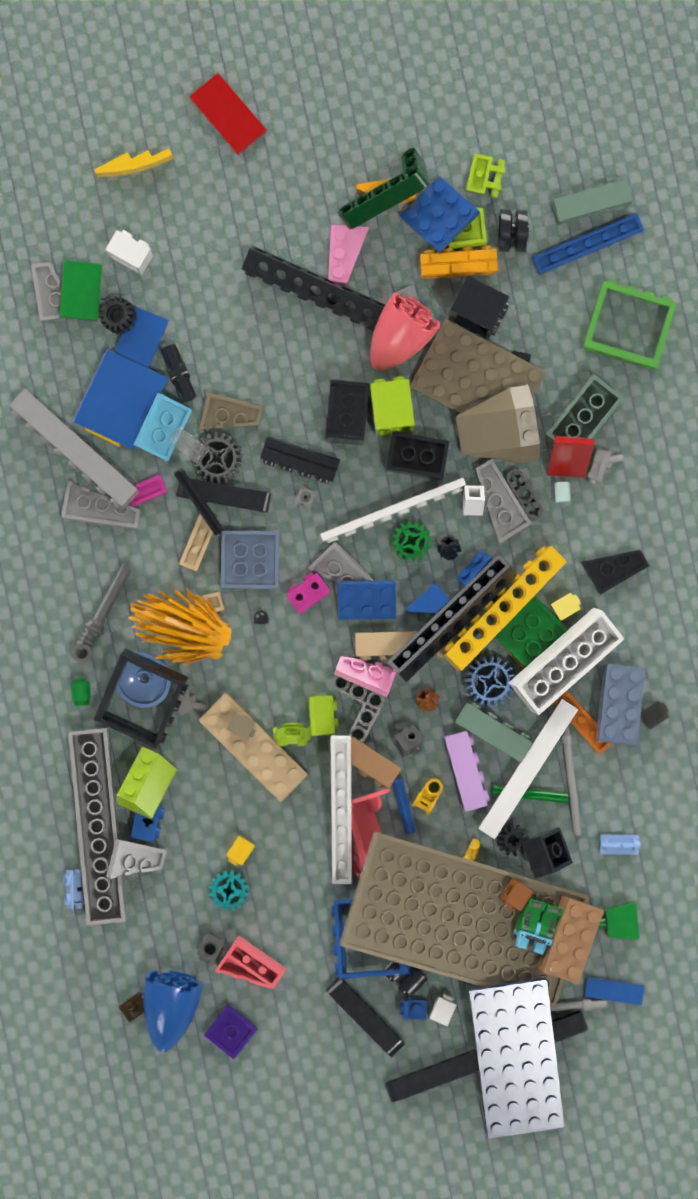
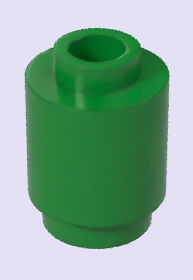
M85 678L74 679V683H70L74 706L90 705V682L86 681Z

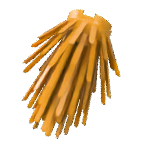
M187 587V596L198 607L177 590H174L175 594L185 601L189 608L158 590V593L168 602L149 593L148 596L143 594V597L153 602L137 600L141 605L131 604V611L135 613V617L131 616L128 618L138 622V626L133 625L131 627L158 634L153 636L137 632L135 633L136 636L145 637L141 639L142 641L181 647V649H163V653L171 654L156 656L155 659L169 658L173 659L172 663L187 660L182 663V666L207 658L218 660L223 655L220 652L224 645L228 646L231 636V628L227 627L229 624L221 620L207 597L205 600L207 602L206 605L199 595L196 594L195 597Z

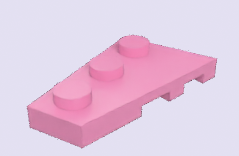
M331 225L328 279L339 284L348 283L369 227L358 226L354 229H348L347 226Z
M341 656L334 675L387 697L396 671L392 667L383 666L379 662L370 664L365 663L361 659Z

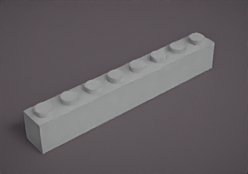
M26 389L9 405L13 409L11 413L19 420L21 418L27 421L25 425L33 433L37 430L41 434L39 438L47 445L49 443L55 446L53 450L61 458L65 455L69 459L67 463L75 470L77 468L81 469L84 472L82 476L89 483L93 480L97 484L95 488L103 495L109 494L112 497L109 501L117 508L121 505L125 509L139 494L140 491Z

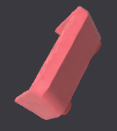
M390 788L351 799L352 869L358 877L361 876L374 831L381 833L375 816V812L380 810L382 803L379 795L390 792Z

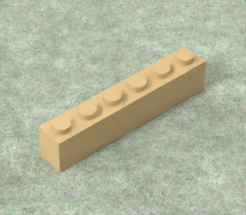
M418 631L355 633L356 657L360 656L361 660H371V656H379V660L390 659V656L396 654ZM457 634L450 641L454 642L458 638ZM464 642L460 644V650L463 653L467 651V645ZM443 648L436 654V658H444L442 656L445 652Z

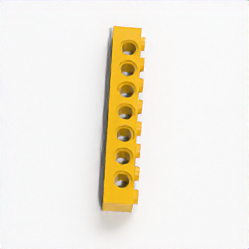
M542 546L535 553L537 557L533 561L530 559L523 565L522 568L524 570L520 574L517 573V576L511 581L509 586L504 588L494 601L491 600L483 608L484 611L480 615L477 614L470 621L472 624L467 629L464 627L458 632V638L454 642L450 641L443 648L445 652L442 656L457 671H462L567 562L552 546ZM540 561L544 562L546 566L545 571L539 569ZM527 575H530L533 579L531 585L526 582ZM514 588L518 589L520 592L518 598H515L513 596ZM501 602H504L507 606L505 612H502L499 608ZM488 615L492 616L494 620L491 626L486 622ZM475 629H478L480 631L481 635L479 639H476L473 636V631ZM462 642H464L467 645V651L465 653H463L460 650V644Z

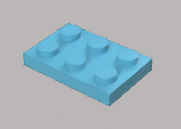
M157 393L134 445L165 461H169L192 409L161 393Z

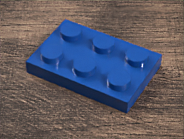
M338 581V620L396 619V581Z

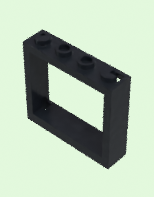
M125 648L118 659L93 720L157 749L160 743L164 744L168 734L165 731L167 727L170 728L175 719V717H172L173 712H177L182 703L179 698L181 694L185 695L189 685L186 684L188 677ZM128 662L178 685L157 734L107 712Z

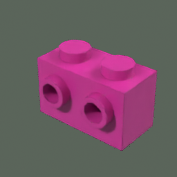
M310 573L303 578L304 583L300 586L295 584L287 590L289 593L286 595L300 615L331 592L318 573L315 575Z

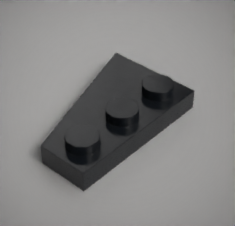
M641 550L580 562L599 595L650 566Z

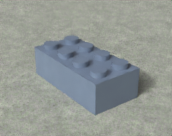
M614 664L603 665L596 742L627 746L637 745L645 668Z

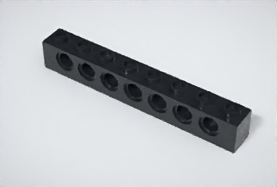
M255 246L249 248L241 268L250 277H260L268 285H278L280 290L284 292L296 293L298 298L308 301V299L314 301L315 305L325 309L327 307L332 309V313L338 316L345 315L350 317V321L356 324L361 322L372 331H374L379 316L386 305ZM261 262L267 264L268 271L260 269ZM278 270L284 271L285 279H280L277 276ZM295 278H300L303 281L302 287H298L294 283ZM312 286H318L320 294H314ZM329 294H336L338 301L332 302L329 299ZM348 301H352L355 304L354 310L347 308L346 303ZM370 309L373 312V317H366L364 310Z
M498 554L394 654L387 663L405 682H408L517 576L512 566Z

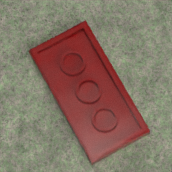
M219 73L189 96L190 100L237 155H240L267 132V129Z
M556 436L549 459L547 475L585 478L594 447V439Z

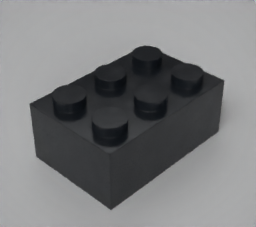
M393 431L386 472L443 481L450 441Z

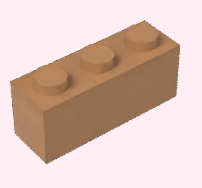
M351 736V766L353 764L359 768L357 772L365 778L368 775L374 778L373 783L383 788L385 785L389 788L401 768Z

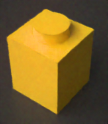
M239 835L226 854L229 857L228 861L235 866H238V864L242 866L255 845Z

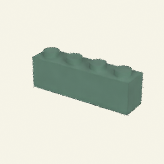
M616 178L611 180L610 184L603 185V183L593 185L592 189L585 190V188L575 190L574 194L571 195L563 193L555 196L556 199H553L552 205L558 225L631 205L633 197L628 180Z
M465 703L455 723L521 763L533 744L529 741L531 737L523 732H520V734L514 732V727L507 722L501 724L496 721L498 717L489 711L487 714L480 711L482 707L476 703Z

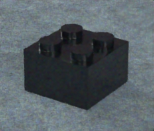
M560 827L541 832L522 841L524 852L527 855L530 869L535 878L553 874L573 863Z

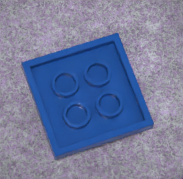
M438 177L400 215V218L440 253L480 212L443 178Z

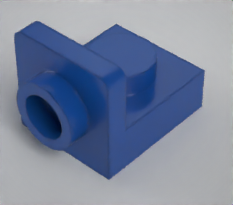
M404 998V1003H400L399 1015H403V1020H426L427 1000Z

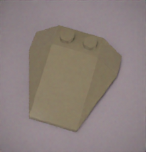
M528 384L509 387L481 404L455 416L461 454L517 463L539 460L540 441L535 407Z

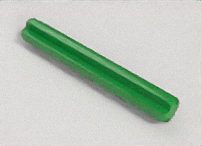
M494 785L492 795L499 796L505 786ZM527 789L521 799L567 803L568 794Z

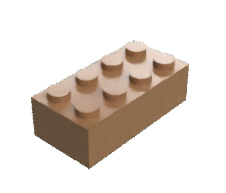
M562 895L558 905L559 908L564 909L562 917H559L552 944L551 946L547 945L543 955L541 954L536 969L578 984L604 910Z

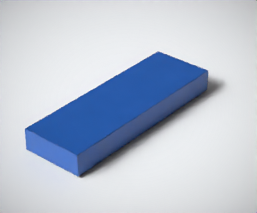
M587 977L584 997L642 1005L645 986Z

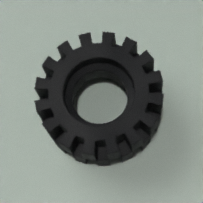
M114 297V300L108 299L109 304L105 302L103 304L106 306L105 309L102 307L100 309L103 314H99V317L102 318L100 320L101 323L109 331L116 334H125V330L129 332L131 330L129 326L134 327L135 325L133 320L137 321V317L134 316L137 315V311L134 310L135 307L121 297L120 299ZM118 309H122L124 311L122 320L114 322L112 319L113 314Z

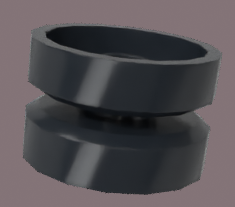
M500 209L498 251L509 252L511 241L514 240L515 252L526 253L529 237L528 211L517 210L514 222H512V212Z

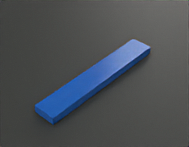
M635 213L532 257V261L538 275H541L644 232V228L638 214Z

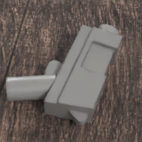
M599 447L595 452L592 467L586 477L588 478L587 482L595 484V482L600 483L606 468L610 469L612 463L624 462L623 454L611 455L612 451H605Z
M174 683L172 684L173 690L176 691L178 685ZM189 688L185 695L181 694L179 700L182 703L178 709L180 716H183L185 713H194L193 709L202 712L206 711L207 705L196 702L195 696L190 697Z

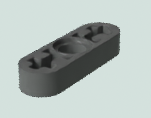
M517 469L509 471L506 476V482L530 520L539 519L543 514V508L523 473ZM513 473L515 476H520L518 479L520 485L523 482L525 486H521L517 491L514 489V487H517L516 482L510 481L512 478L511 474ZM521 490L529 491L530 497L528 500H522L519 497ZM534 499L535 502L531 504L534 508L538 507V516L530 515V506L525 507L524 504Z

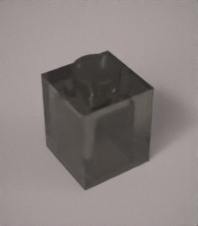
M655 701L641 711L640 719L646 728L650 730L669 718L667 714L669 710L663 702Z

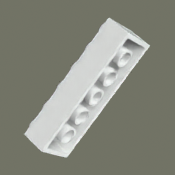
M593 608L515 676L509 684L529 710L540 715L619 645L624 638L602 610Z

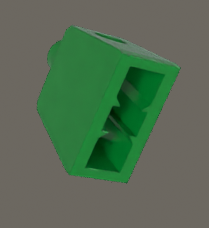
M635 901L604 909L605 917L601 918L598 930L606 929V936L610 938L640 940Z

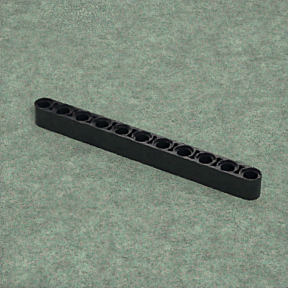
M581 1010L552 1020L554 1043L589 1029ZM476 1049L386 1082L385 1087L391 1103L478 1072Z

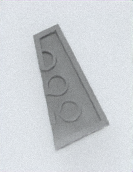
M490 459L477 467L475 470L480 485L484 486L485 501L500 544L532 523L494 461Z
M67 481L61 518L64 520L138 530L141 511L129 505L125 509L121 505L117 508L109 501L110 498L97 494L90 491V489Z

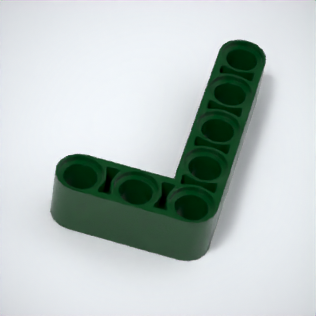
M411 148L403 153L401 157L403 172L340 208L338 215L348 229L358 227L426 188L428 185L426 164L415 148Z

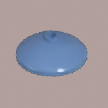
M135 652L167 667L161 659H155L156 656L151 653ZM128 662L117 691L125 701L134 706L152 707L165 699L169 693L171 681ZM143 673H147L149 677H144Z

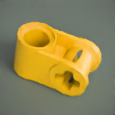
M437 778L429 779L411 806L418 807L428 816L443 790L442 782ZM437 782L440 788L436 792H431L428 788L429 784Z

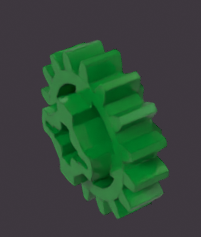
M408 520L407 526L400 523L401 529L395 528L397 535L391 536L395 539V541L391 542V545L396 546L393 552L399 551L398 558L405 556L406 562L409 558H412V561L415 562L416 557L422 560V553L428 555L426 548L432 547L431 544H428L432 537H427L430 530L424 531L425 525L423 524L419 527L418 521L411 525V521ZM409 529H416L420 532L417 534L411 533ZM403 533L404 541L399 544V536ZM408 537L412 539L417 538L415 546H412V544L405 545L408 542ZM424 539V547L420 550L419 542ZM410 549L414 554H408L403 550Z

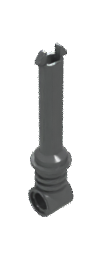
M126 561L123 566L119 567L95 614L87 622H83L84 632L81 631L82 636H78L80 639L76 640L69 650L71 658L75 661L85 663L91 658L92 645H96L94 642L98 641L97 637L104 635L103 623L131 573V562ZM79 648H84L85 650L82 657H77L76 655Z

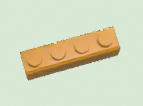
M492 246L480 247L481 250H473V247L461 248L462 251H454L453 248L443 249V252L435 253V250L423 251L424 254H420L421 279L497 274V249H492Z

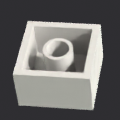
M116 230L105 249L108 256L138 274L143 275L153 257L150 245L142 240L137 242L132 238L133 235L124 230L122 232Z

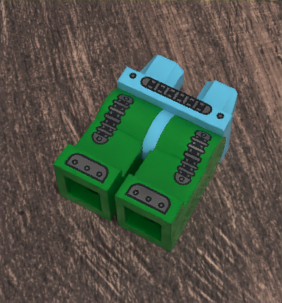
M529 898L523 909L519 912L516 928L513 934L517 935L515 946L527 949L530 939L534 941L531 951L543 955L547 945L551 946L556 925L559 917H562L564 909Z

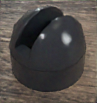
M265 611L256 612L253 623L269 624L268 614Z

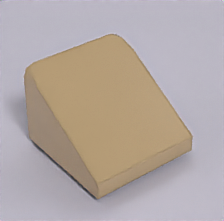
M220 592L200 597L206 605L207 602L205 600L207 597L216 612L224 610Z

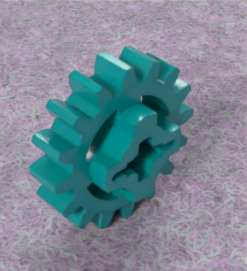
M226 870L223 871V875L217 873L218 879H211L214 885L208 886L212 890L208 896L214 897L211 903L217 902V909L223 906L225 912L228 907L231 908L232 912L235 911V906L239 909L242 908L241 902H247L244 896L250 895L246 891L250 885L244 884L247 878L241 879L240 872L234 875V870L230 874ZM228 878L227 883L224 885H217L222 879ZM235 880H237L240 883L242 889L237 888V886L234 883ZM231 882V889L234 890V893L232 892L227 899L228 895L224 889H227ZM217 893H221L224 898L223 901L218 898ZM240 896L239 900L230 903L233 897Z

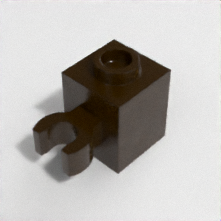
M138 991L119 1005V1009L129 1023L144 1013V993L141 995Z

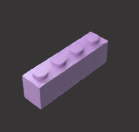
M463 731L445 736L444 739L464 811L488 806L487 801L490 800L487 789L483 790L482 782H485L483 773L478 771L476 765L479 763L477 752L473 753L471 745H474L472 734Z

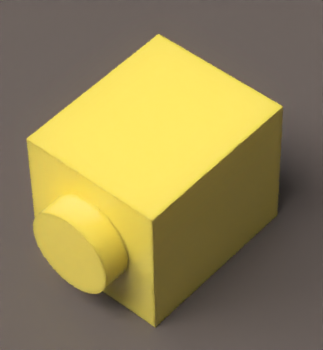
M569 593L550 604V607L561 621L580 610L579 605H581V602L576 594L572 595V593Z

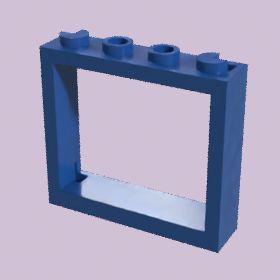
M353 899L334 901L331 915L335 917V925H332L333 936H336L334 955L337 956L338 964H335L336 975H339V979L411 974L410 966L400 963V969L347 973L345 947L339 944L344 931L343 907H351Z

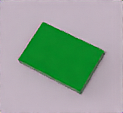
M63 261L59 318L98 321L102 264Z

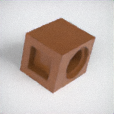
M511 879L500 899L505 902L503 905L511 911L514 909L521 911L533 891L519 881Z

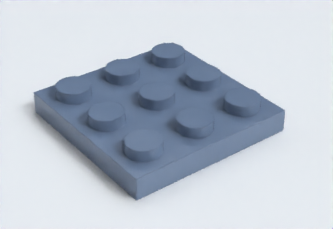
M223 531L221 540V589H279V531Z

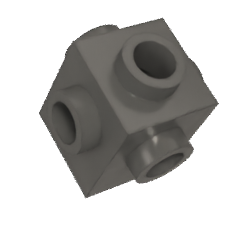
M414 725L410 728L406 726L394 736L393 744L402 758L411 753L412 755L419 753L422 750L425 738L421 730H417Z

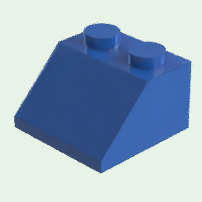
M434 583L407 607L406 611L408 613L436 614L450 599Z

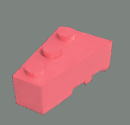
M238 936L214 972L224 973L233 978H241L250 981V983L274 989L283 976L286 967L241 936Z

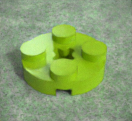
M285 723L282 724V728L277 729V726L273 728V739L278 746H287L288 744L305 746L312 737L311 727L308 726V729L304 728V724Z

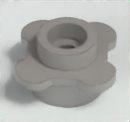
M301 486L299 488L300 492L294 500L297 504L301 503L306 508H310L317 493L314 490L310 491L306 486Z

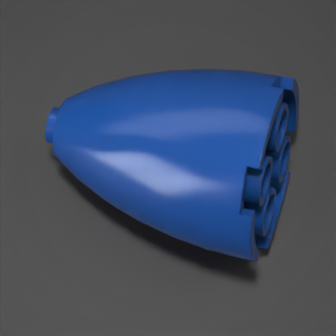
M153 970L146 973L143 997L144 1016L149 1036L158 1051L167 1052L168 1049H172L180 1041L193 1020L203 989V982L195 981L196 977L173 970L162 973Z

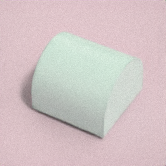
M554 483L555 502H570V483Z

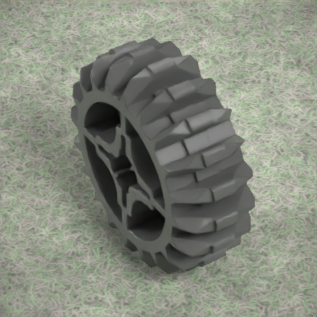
M215 432L214 439H211L210 434H207L208 441L205 442L201 438L200 441L203 445L195 444L199 451H192V454L197 455L196 458L191 459L192 462H198L193 468H200L197 475L200 476L204 473L205 475L202 478L204 481L210 477V482H214L215 478L217 483L221 484L220 478H224L225 483H227L228 475L234 479L235 476L232 472H240L236 465L243 466V463L237 461L238 459H243V455H237L242 449L241 447L234 448L238 445V442L234 441L231 444V436L225 440V433H222L221 438H218V433ZM221 443L227 447L216 451L210 445ZM206 449L210 454V459L203 466L202 455ZM211 451H213V453H214V454H217L218 456H219V454L222 455L220 458H221V460H222L221 462L223 463L224 466H222V464H221L220 462H219V463H218L217 461H216V463L213 462V461H214V457H213L214 455L212 454ZM232 451L233 462L229 468L225 463V457ZM214 466H219L225 472L214 474L208 470Z

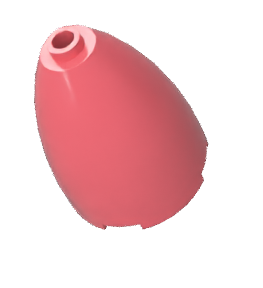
M398 292L393 293L383 308L374 329L370 349L372 367L378 371H385L407 361L432 339L440 328V322L434 321L430 315L432 312L416 299L410 296L407 298L401 297Z

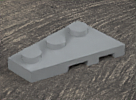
M51 263L31 264L40 322L64 319L59 318L62 285Z
M336 541L308 567V569L322 574L323 577L337 583L338 581H374Z
M116 839L106 877L116 878V876L121 875L127 876L132 875V873L160 870L163 868L167 850Z

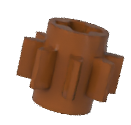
M432 688L429 690L422 689L417 694L418 701L415 704L423 712H426V710L434 711L439 705L438 699L440 696Z

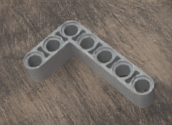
M336 675L333 679L334 688L363 703L348 736H352L355 729H361L364 735L359 741L364 743L383 706L384 697L362 687L364 694L361 697H356L353 694V688L360 685L346 680L347 685L344 688H338L336 680L339 676ZM372 695L380 696L381 703L378 706H373L370 703ZM364 712H370L372 715V720L369 723H364L361 720V715Z

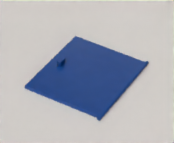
M107 348L72 424H79L135 450L134 442L157 393H162L168 378L113 353Z

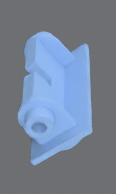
M600 835V854L639 855V835Z
M81 869L74 871L66 870L64 875V885L66 886L64 904L67 905L68 909L74 910V905L75 909H82V905H84V892L77 891V887H83Z

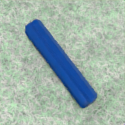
M396 778L392 784L405 834H412L416 832L404 781L403 778Z

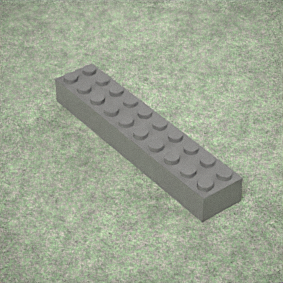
M109 728L68 732L86 923L88 926L126 922L128 919L123 875L116 876V878L106 877L116 839L120 840Z

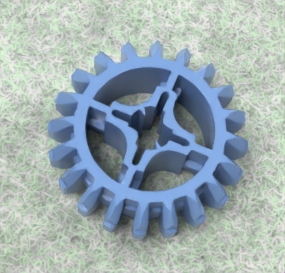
M484 656L482 657L483 663H480L478 659L475 660L478 665L477 667L470 664L469 667L473 669V672L466 671V674L470 675V679L464 678V681L470 682V685L465 686V689L471 688L472 691L467 695H475L472 700L473 702H476L478 698L481 699L479 702L480 706L484 704V701H487V708H490L491 702H493L494 707H498L497 700L504 704V696L507 699L511 698L507 692L514 693V689L509 688L510 678L515 677V674L509 675L508 673L513 669L512 667L504 668L508 663L507 661L501 665L499 664L501 661L500 657L497 658L496 662H493L494 657L490 656L489 662H487ZM484 666H493L487 676L477 673ZM498 668L503 672L506 684H502L497 680ZM493 674L495 683L499 684V686L490 685V687L486 686L487 683H485V680L481 679V677L484 679H489ZM474 679L483 683L482 695L476 690ZM495 687L503 690L500 695L487 698L492 688Z

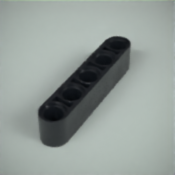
M190 479L205 502L268 513L271 493ZM178 482L176 496L190 499Z
M338 977L326 989V992L391 1058L405 1045V1042L343 979Z

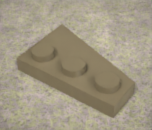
M208 392L199 430L260 425L264 406Z

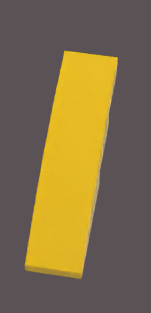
M169 148L154 156H151L149 150L132 159L127 152L94 169L97 177L121 176L154 168L174 158Z

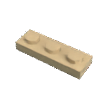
M199 514L179 565L196 572L213 535L201 514Z

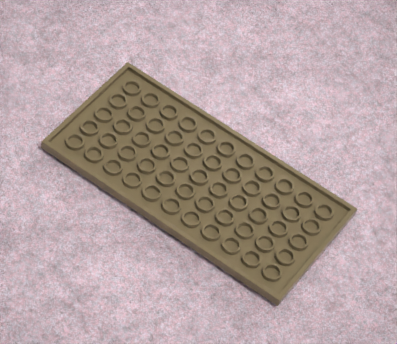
M374 831L339 945L482 987L546 978L549 1004L552 1007H556L564 979L536 969L541 954L531 951L534 943L533 940L529 939L527 949L515 946L517 935L513 934L516 928L520 911L517 909L511 911L503 905L505 902L500 899V896L511 879L519 881L532 890L531 899L558 907L562 895L586 904L588 903L589 896Z

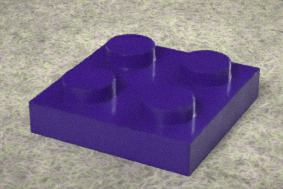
M228 1004L204 1036L234 1060L257 1032L258 1028Z

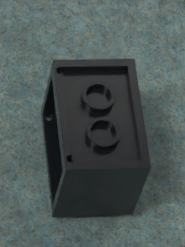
M467 276L450 309L448 319L489 340L491 335L495 336L501 324V319L504 318L509 308V296Z
M331 379L325 442L364 446L369 383Z

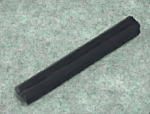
M182 468L177 470L174 476L215 536L221 534L224 531L223 527Z

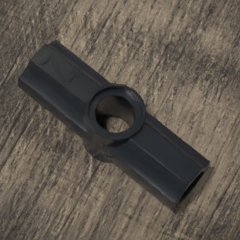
M176 344L161 349L160 351L168 368L167 372L172 384L175 385L180 401L185 403L197 398L189 379L191 377L185 363L181 359Z

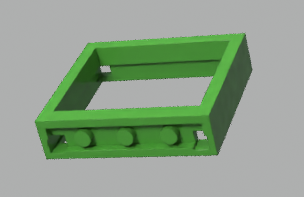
M613 280L603 281L582 349L655 371L658 368L677 303L673 302V299L669 297H656L654 293L644 291L643 293L636 291V288L633 286H619L618 282ZM607 290L668 308L653 359L591 341Z

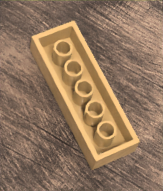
M225 693L198 721L282 802L308 773L281 746H278L276 741L257 722L255 726L258 728L253 738L249 736L248 740L226 730L234 712L253 721L255 720Z

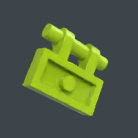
M474 153L466 192L485 195L487 188L491 189L490 197L498 198V193L502 189V175H505L506 168H504L506 161L498 159L497 166L491 165L493 157ZM490 172L495 173L493 182L488 181Z

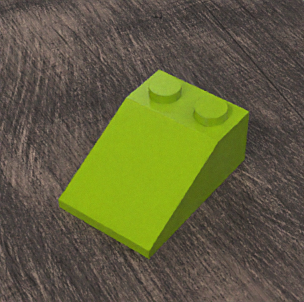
M333 695L309 697L311 736L335 734V730H339L338 718H334V711H338L337 699H333Z

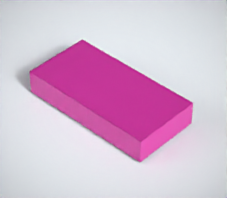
M161 475L134 485L140 492L130 503L132 507H135L168 493Z

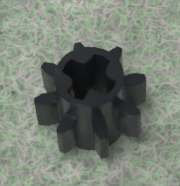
M451 536L441 539V544L437 545L440 557H444L446 560H454L458 557L457 552H462L458 539Z

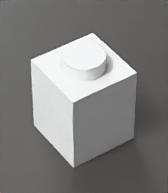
M465 485L462 499L463 515L483 516L485 503L484 486Z
M443 994V996L438 995L429 1018L448 1026L457 1005L453 1001L454 998Z

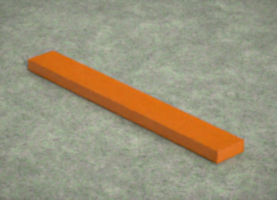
M510 654V656L518 663V665H519L522 669H525V668ZM567 690L553 704L557 707L561 699L578 709L570 723L600 755L611 743L595 741L597 723Z

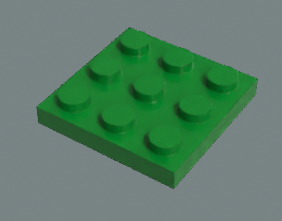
M534 596L494 638L526 668L569 629Z

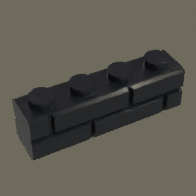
M269 436L266 438L260 459L264 460L263 464L274 467L277 464L282 466L281 470L290 473L295 470L300 472V476L309 479L311 476L318 478V482L327 485L329 482H334L340 464V459Z

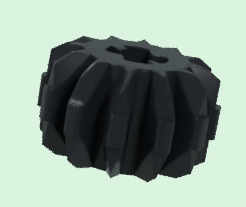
M509 824L510 830L508 831L503 826L502 830L505 834L498 833V836L503 839L496 841L497 844L504 843L499 848L500 851L507 848L505 854L509 856L512 850L515 857L517 856L516 850L518 849L523 854L524 851L521 848L523 846L522 841L529 839V836L522 837L527 832L526 829L519 832V824H517L515 830H513V824ZM511 835L518 838V842L515 841V845L508 842V838L511 839Z

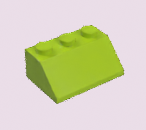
M142 747L117 794V804L152 819L177 769L160 754Z

